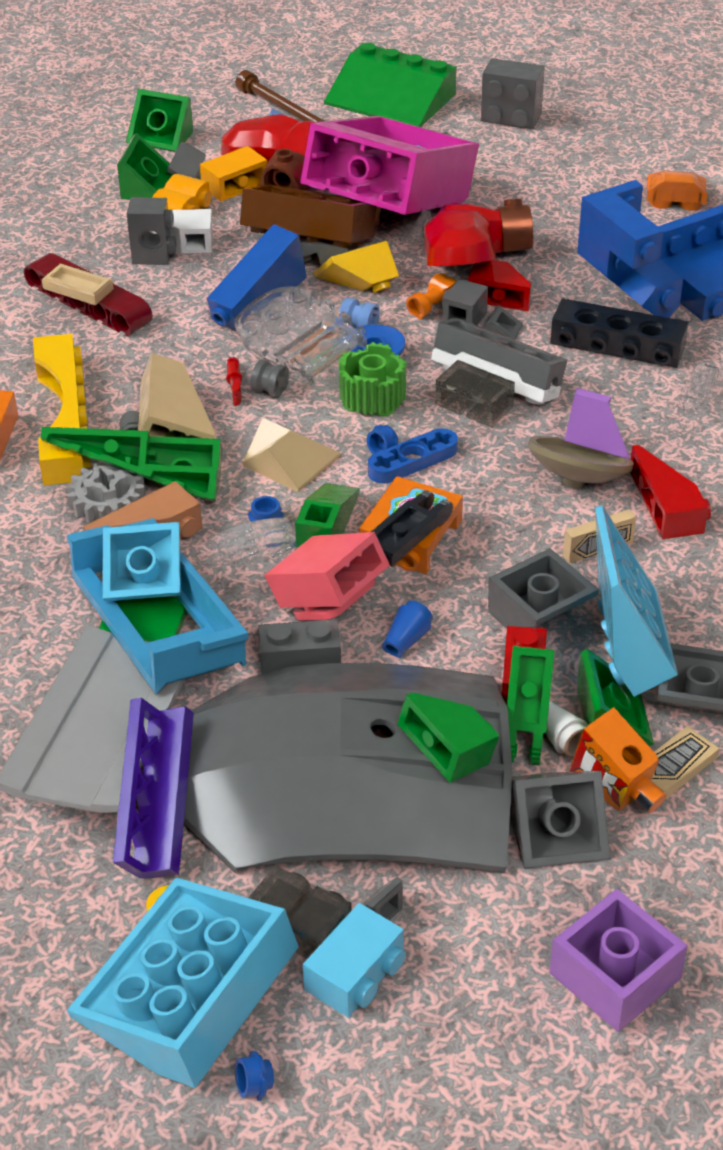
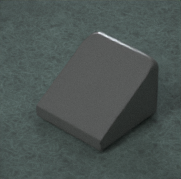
M181 142L167 172L172 175L181 174L195 178L206 154Z
M498 305L487 317L482 328L515 340L523 324Z
M396 877L378 889L362 904L384 918L392 919L402 909V880Z

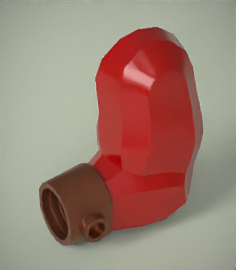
M283 114L240 121L223 135L221 155L248 146L267 159V165L261 173V185L269 184L307 190L310 186L300 182L310 124L315 122L298 121Z
M522 198L504 200V206H497V209L464 203L444 204L436 216L425 225V252L428 266L480 263L497 259L495 253L533 249L534 235L531 209L529 205H523Z

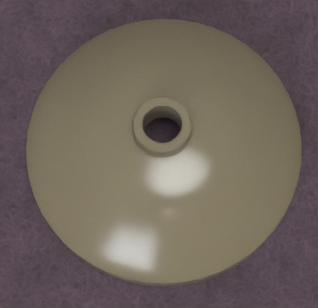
M532 436L529 438L528 448L532 455L547 470L563 477V483L568 486L583 488L584 483H606L624 477L632 471L634 465L631 459L564 441L565 438L551 436Z

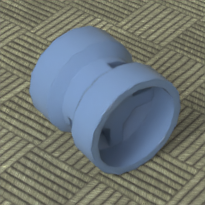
M346 297L339 310V327L351 330L366 325H378L380 307L378 304L371 302L360 304L358 299Z

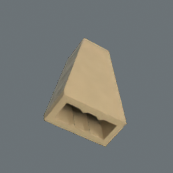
M151 353L141 379L138 430L148 431L150 436L214 439L215 431L184 363Z

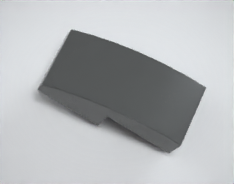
M323 240V242L300 241L304 262L312 259V254L314 253L318 254L320 264H323L332 256L349 252L348 247L335 246L333 241Z

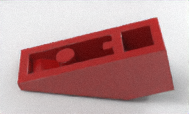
M633 445L631 460L634 462L630 474L662 540L704 534L706 520H709L711 517V507L708 499L702 497L697 485L642 446Z

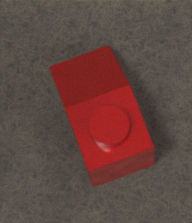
M492 260L474 264L468 281L488 286L487 305L496 307L499 305L503 308L529 312L532 284L510 263Z

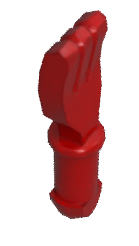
M230 357L227 359L226 380L232 389L233 405L238 406L242 400L241 381L243 377L240 373L238 358Z

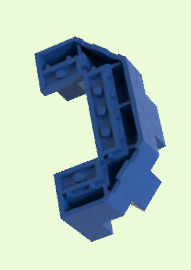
M637 180L582 197L577 253L606 278L656 316L670 318L680 306V303L701 321L712 317H719L723 314V205L657 226L640 213L643 185Z

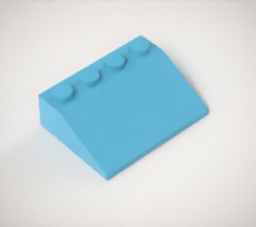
M603 505L595 508L598 584L601 599L597 601V604L605 618L601 621V625L609 639L605 642V647L613 662L609 663L610 671L618 685L625 683L635 697L677 676L678 673L658 591Z
M176 877L71 1004L67 1012L72 1019L157 1075L196 1088L299 946L284 908Z

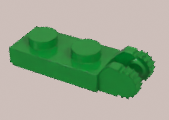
M513 646L507 700L512 763H514V758L517 756L518 744L516 743L517 730L534 732L533 742L530 745L529 759L531 760V765H540L543 733L547 731L555 650Z

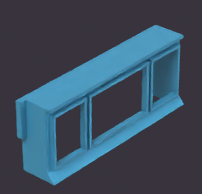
M154 518L123 526L147 525L158 523ZM110 525L66 535L67 542L70 545L72 578L155 695L168 683L233 666L235 663H240L242 667L246 666L245 640H248V632L181 551V595L176 597L199 625L200 629L145 643L115 601L104 602L103 584L95 574L103 571V528H110Z

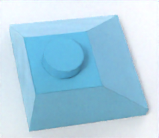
M179 522L103 528L104 602L181 595Z

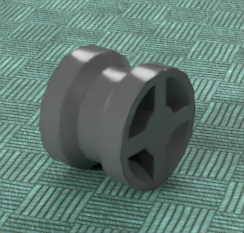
M259 360L251 375L250 385L252 391L258 393L266 391L270 396L279 398L287 388L289 369L284 365L272 366L269 361Z

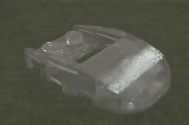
M280 287L266 292L246 305L237 314L234 323L242 343L258 360L269 361L272 366L279 364L287 366L289 369V379L308 385L314 383V376L340 359L342 353H347L358 345L363 348L367 345L365 329L362 326L355 329L352 325L351 317L345 311L340 313L335 309L333 301L326 297L321 301L313 298L312 292L299 287ZM321 327L325 328L324 331L288 356L282 355Z

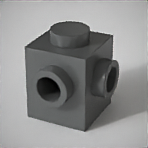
M458 279L450 290H446L443 296L442 321L459 318L478 325L487 313L488 286Z

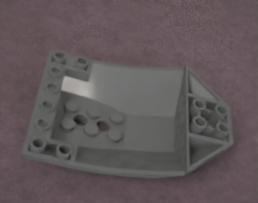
M328 663L291 666L249 677L191 710L194 712L184 824L234 873H236L237 868L320 860L419 862L505 873L508 856L512 759L508 708L494 676L416 665L385 663ZM414 692L473 706L500 735L490 764L449 783L397 724L406 695ZM374 725H385L394 735L390 738H380L373 734L371 727Z

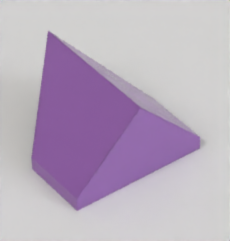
M577 388L564 441L630 459L614 419L612 409L609 406L611 397Z

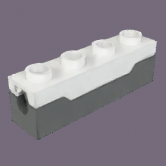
M459 318L439 322L434 343L435 348L431 360L443 364L442 367L448 371H462L469 374V378L473 381L481 383L490 382L497 385V389L501 392L518 393L525 396L527 402L542 405L559 397L560 385H562L568 361L565 358Z

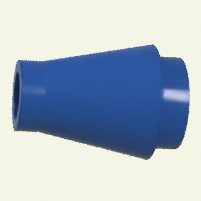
M408 601L406 605L399 606L388 635L382 643L383 650L386 653L401 658L405 651L430 631L431 621L433 620L430 610L417 601Z

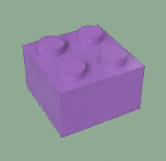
M616 889L553 939L549 973L617 1032H620L682 978L688 945L620 890Z

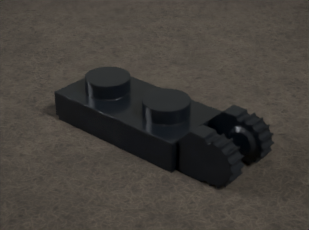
M424 490L411 501H406L371 531L375 532L391 567L434 529L442 526L447 521L453 511L452 502L443 499L431 509L435 498L434 494Z

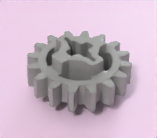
M94 463L93 469L90 471L86 468H81V476L72 475V484L66 486L70 510L74 509L77 518L85 515L86 522L88 523L95 518H102L146 496L142 476L108 464L100 466L98 463Z

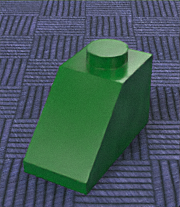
M414 692L406 695L397 723L449 783L489 765L500 736L473 706Z

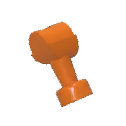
M436 273L429 282L426 294L417 292L407 298L406 306L409 313L419 319L429 315L432 306L439 302L442 303L446 290H450L457 280L444 273Z

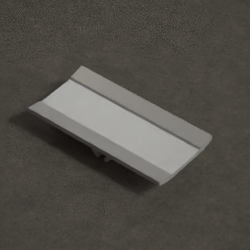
M87 625L0 772V791L19 798L97 813L118 812L130 700L142 697L158 710L171 709L185 679L165 684L155 695L111 632ZM144 718V728L147 734L148 720ZM140 758V764H139V766H140V769H141V767H142L143 764H142V761H141V758Z

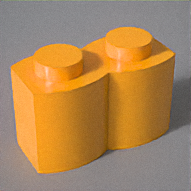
M174 174L167 181L165 187L159 189L152 198H167L168 210H196L207 208L210 205L212 193L209 191V182L181 174Z

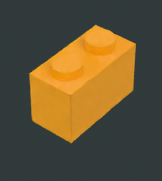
M246 146L201 163V180L209 182V191H211L212 196L221 202L242 194L243 188L261 186V173L267 165V159Z

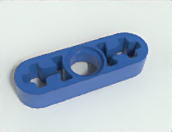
M439 428L377 452L368 459V476L377 483H391L396 476L403 478L452 458L458 450V436L452 430ZM410 454H417L421 457L416 459L406 458L405 456Z

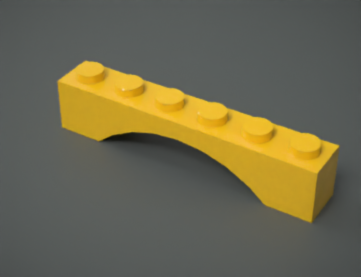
M73 334L33 337L34 360L38 382L53 391L62 402L58 417L50 427L88 428L81 346H74ZM41 436L38 438L39 463L43 486L72 483V475L81 476V468H91V458L42 441Z

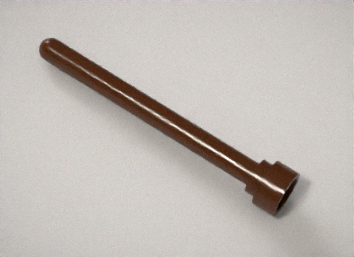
M243 70L238 74L235 85L243 93H256L302 121L324 122L323 119L260 84L257 75Z

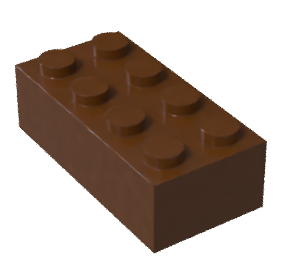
M267 184L243 188L240 225L250 226L251 232L266 233L274 224L298 235H304L305 241L323 242V239L333 240V245L351 247V244H362L363 240L374 238L377 206L340 195Z

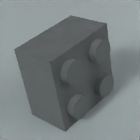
M491 58L482 74L481 121L534 129L542 114L545 66Z

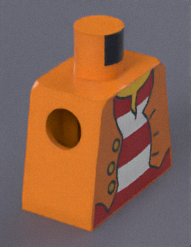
M615 708L610 709L583 729L569 772L601 771L604 801L614 809L620 811L635 800L648 813H652L664 802L667 796L651 781L659 763L658 756Z

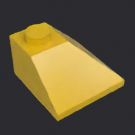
M387 241L332 256L313 272L315 278L361 291L372 288L373 293L389 289L391 287L390 282L399 277Z

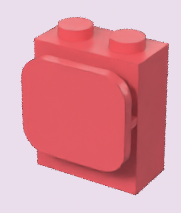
M375 532L318 535L309 538L264 576L280 608L295 607L293 613L297 620H327L343 613L375 585L374 578L390 566Z

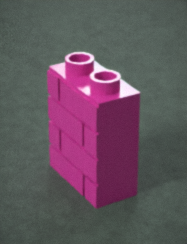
M379 115L315 122L310 124L300 183L321 190H329L331 193L404 215L443 207L444 204L461 203L469 196L479 143Z

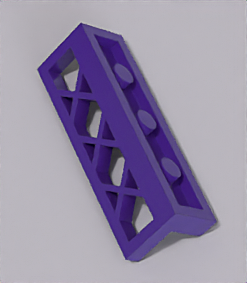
M142 697L130 700L113 863L138 878L150 879L179 875L194 712L186 706L158 710ZM144 718L148 720L147 734L144 728ZM140 758L143 764V774L139 766ZM136 799L139 805V814L135 807ZM131 840L135 847L134 858L130 856Z

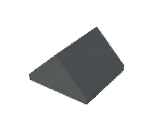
M670 643L678 675L659 684L657 704L723 715V651Z

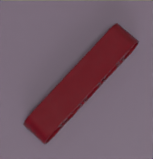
M54 253L46 254L27 265L23 270L25 280L29 286H36L39 288L37 289L38 291L52 298L57 297L60 299L58 300L59 302L73 309H80V313L96 321L101 320L103 322L101 324L118 333L120 331L124 332V336H129L152 320V310L144 299L113 284L114 289L97 305L43 289L42 279L59 264L89 272Z

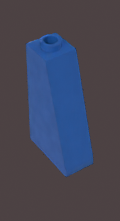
M273 224L207 297L212 320L220 326H227L238 331L304 281L307 275L299 235Z

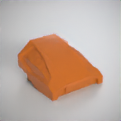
M662 170L648 175L647 201L653 207L664 209L671 207L673 202H679V206L685 210H698L702 207V204L706 205L707 203L706 178L694 172Z

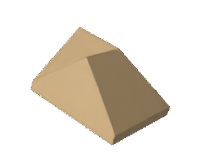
M262 418L243 461V466L299 492L339 458L340 452Z

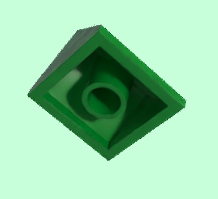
M138 89L126 143H129L133 135L138 133L153 148L177 151L180 143H185L193 133L191 98Z
M138 133L133 135L117 164L121 199L130 200V197L152 198L159 189L165 187L167 181L173 176L167 172L170 163Z
M589 649L582 651L577 693L584 721L589 725L610 709L615 708L646 744L652 746L654 741L642 695L639 694L634 697L625 683L618 685L610 671L609 663Z

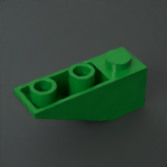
M325 483L307 497L295 522L296 549L312 536L344 534L360 494V488Z

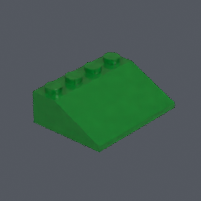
M362 43L349 54L327 94L324 104L367 116L379 115L422 127L456 95L457 66L449 65L441 60L425 59L417 54L401 53L397 49L377 47L373 43Z

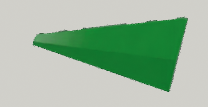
M41 428L42 441L164 485H169L176 481L189 494L216 502L221 478L223 450L221 439L150 436L148 431Z

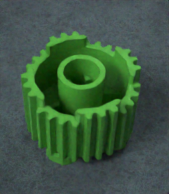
M375 342L366 345L364 351L359 349L358 352L349 351L342 353L339 361V395L343 407L350 412H363L364 415L367 413L371 415L376 413L379 416L394 414L395 407L399 408L400 404H403V400L406 399L407 362L403 358L400 359V355H395V352H391L389 344L382 345V343L375 344Z

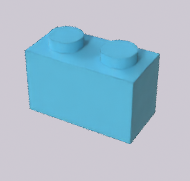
M358 903L303 963L304 990L349 1018L359 1006L365 1008L371 1003L377 993L378 983L386 974L392 976L402 966L406 956L404 951V929L363 904Z

